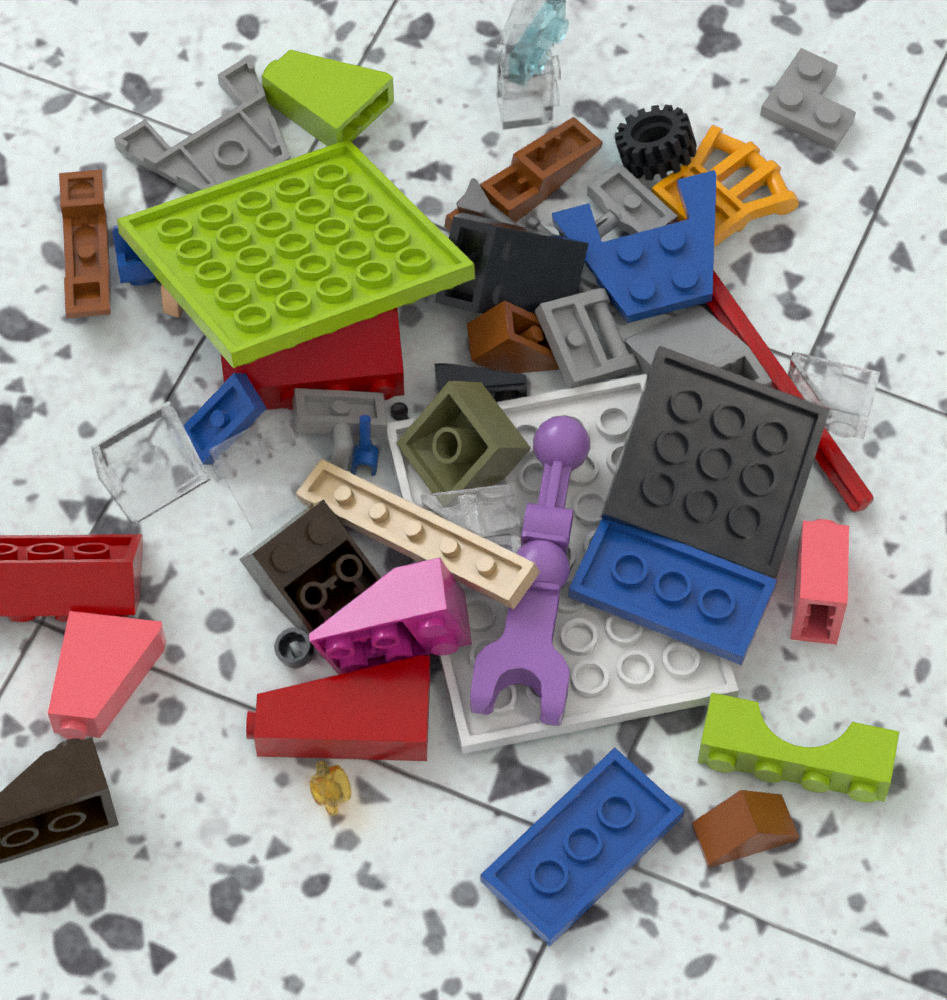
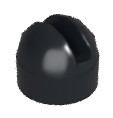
M289 628L281 632L276 638L274 651L278 659L285 666L297 669L311 662L314 655V646L309 641V636L305 631L299 628ZM298 641L302 652L298 657H296L290 643Z

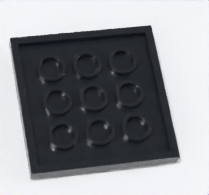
M659 346L655 352L600 518L681 542L775 579L830 409Z

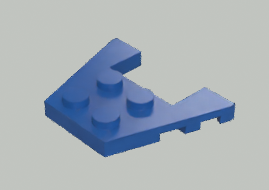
M715 170L677 180V190L687 220L613 240L601 241L589 203L552 213V222L559 234L562 233L566 238L589 243L585 264L595 276L599 287L605 288L610 301L627 323L712 301L717 176Z

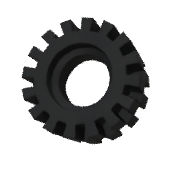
M665 104L663 110H660L659 105H653L649 112H645V109L642 108L637 111L639 116L634 117L630 114L625 118L627 124L620 123L617 127L618 132H615L614 137L622 164L637 179H641L645 175L646 180H653L655 174H659L660 179L668 177L667 172L670 170L676 174L681 171L680 164L688 166L691 163L690 157H695L697 153V144L689 117L679 107L673 110L672 105Z

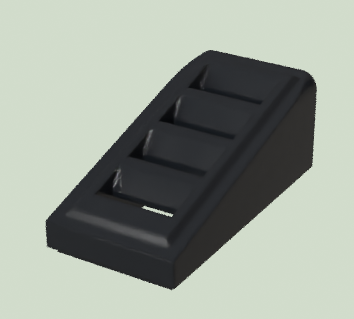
M434 363L436 395L448 381L482 382L496 402L527 397L526 375L456 364Z

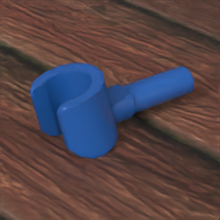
M361 415L359 420V441L352 450L350 471L356 475L358 465H367L372 468L371 476H374L377 472L379 450L371 441V417L369 415Z

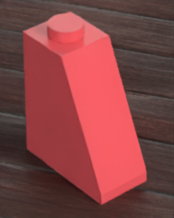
M827 519L803 520L798 541L791 640L837 645L848 601L849 525L836 524L834 521Z
M69 611L48 709V716L54 733H59V735L67 739L79 738L81 740L85 739L86 736L100 738L164 652L166 639L161 621Z

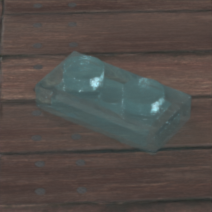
M546 0L509 54L510 82L525 87L534 73L537 75L541 73L548 59V51L554 43L560 44L567 33L569 21L565 19L566 0Z

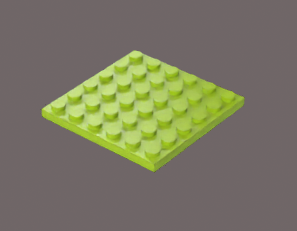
M349 139L117 219L118 231L121 237L233 368L252 363L275 352L293 348L302 342L324 334L333 333L340 328L365 319L374 318L383 312L405 304L414 303L421 298L443 290L452 289L459 284L475 279L474 263Z

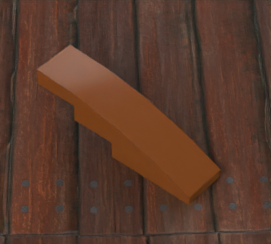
M572 117L515 152L509 167L484 181L480 186L490 204H493L516 223L570 179L602 148L603 142L575 117ZM455 209L447 214L444 227L450 231L453 216L462 212Z

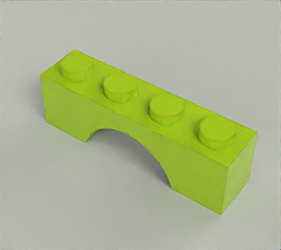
M711 692L697 762L707 764L710 769L717 772L730 773L736 770L754 774L757 779L764 782L777 783L783 780L801 784L804 789L812 792L823 793L831 790L848 794L850 798L859 802L870 803L876 800L885 802L891 784L900 731L852 722L839 738L828 744L818 747L797 746L782 740L769 729L761 715L758 702Z

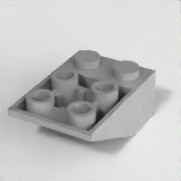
M701 305L624 340L627 350L630 354L635 355L639 368L647 376L655 352L659 346L771 387L772 380L751 349Z

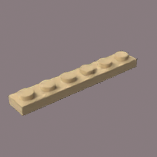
M323 459L319 461L296 492L300 502L306 506L324 499L342 524L418 562L440 557L456 581L513 610L540 573L534 562Z

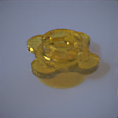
M322 760L316 763L317 771L315 775L311 776L309 783L310 791L315 802L320 806L324 805L327 813L330 816L338 814V804L350 800L351 785L345 771L339 765L329 767Z

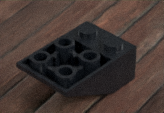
M462 212L453 216L449 239L474 263L475 279L459 284L452 289L437 292L435 303L483 314L501 302L507 301L535 314V310L541 303L578 293L589 243Z

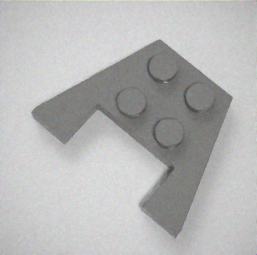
M249 56L218 74L219 86L238 106L178 144L170 147L146 119L114 138L115 148L120 153L191 193L291 159L274 115L272 116L266 101V94L262 84L259 83L256 76L254 64Z

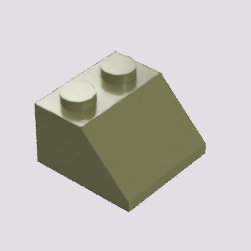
M448 381L396 442V445L444 510H451L504 480L531 449L482 382Z

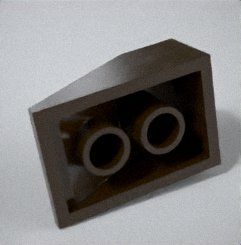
M92 737L84 740L73 738L59 743L55 749L44 752L0 792V864L119 825Z

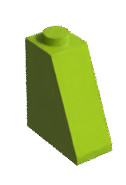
M288 50L280 59L270 62L261 75L262 87L266 94L267 103L326 146L348 139L352 142L394 103L393 77L390 74L295 50Z

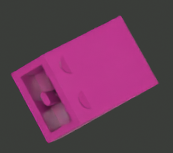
M440 557L396 567L309 634V641L338 675L419 655H449L456 652L459 647L472 644L466 595Z

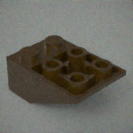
M324 499L308 506L239 559L267 598L296 628L305 631L308 636L381 579L380 575Z

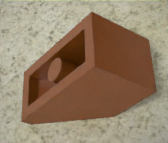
M503 301L467 323L471 362L490 370L517 374L560 370L535 314L507 301Z

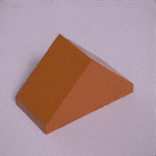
M740 790L692 822L694 834L708 868L792 843L799 839L782 794Z

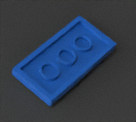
M602 518L568 589V597L742 665L776 589L777 580L681 542Z
M614 747L480 874V882L546 944L551 946L684 817L685 810Z

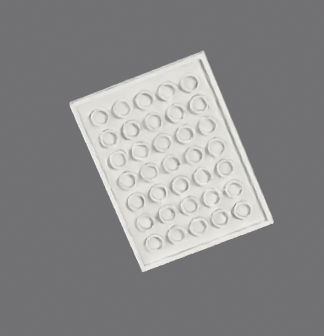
M647 374L497 402L531 449L504 480L451 510L443 509L396 445V442L417 418L387 423L386 437L401 498L513 553H516L521 547V535L527 503H538L544 466L539 462L533 451V438L537 429L552 416L566 415L577 419L587 430L590 437L591 449L587 459L570 474L565 508L574 509L567 552L570 574L566 584L560 590L552 643L554 648L564 657L570 670L568 696L562 724L560 726H553L541 722L540 697L534 689L523 684L509 685L500 691L495 701L493 712L489 715L471 713L470 693L476 656L485 646L497 641L503 635L508 607L457 581L466 595L472 644L459 647L452 654L439 655L462 754L707 705L710 701L711 692L738 698L739 689L731 661L568 597V589L602 520L600 516L647 379Z

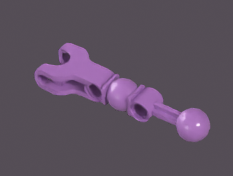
M566 415L552 416L543 422L533 438V451L539 462L544 466L538 503H527L521 547L517 550L516 554L534 562L540 573L513 610L508 607L503 635L497 641L485 646L476 656L470 693L471 713L489 715L493 712L494 704L500 691L509 685L523 684L534 689L540 697L541 722L553 726H560L562 724L568 696L570 670L564 657L554 648L552 643L560 590L566 584L570 574L567 552L574 509L565 508L570 474L584 463L591 449L587 430L577 419Z

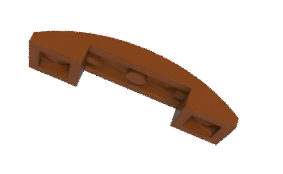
M102 169L59 173L60 207L63 217L66 318L111 315L110 256Z

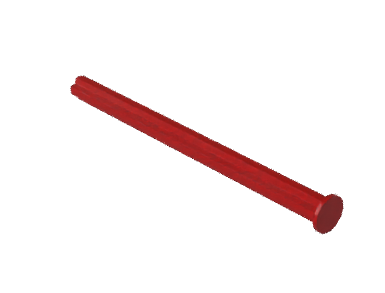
M713 269L712 301L706 302V305L715 318L751 349L772 380V388L805 400ZM824 427L814 459L848 508L854 513L863 511L873 502L874 497Z

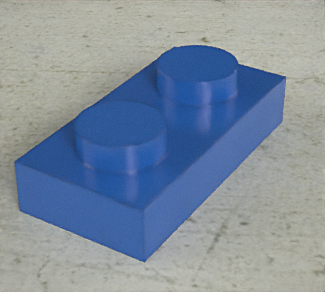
M233 373L181 427L180 431L201 465H213L267 408L246 373Z

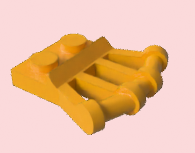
M715 125L709 128L697 149L695 157L691 158V163L688 166H680V172L676 174L672 172L668 177L654 185L651 191L678 216L677 222L687 220L677 190V180L708 172L704 165L711 153L716 149L730 154L709 170H715L717 175L714 248L734 232H741L749 221L774 213L786 215L794 211L799 205L796 194L788 190L780 174L781 167L775 161H767L759 154L760 148L752 141L745 143L723 134V129ZM741 167H749L753 170L751 174L729 190L721 184L722 181ZM761 186H767L771 193V196L747 203L741 202Z

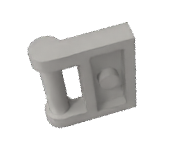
M598 288L541 303L535 310V314L568 389L612 377H625L639 369L635 355L628 353L608 307L610 298L605 288ZM587 312H592L612 359L607 360Z

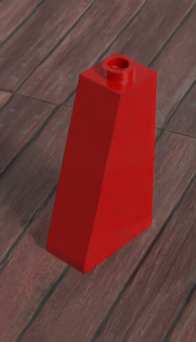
M419 655L258 693L256 711L247 712L246 738L254 740L257 757L427 761L430 655Z

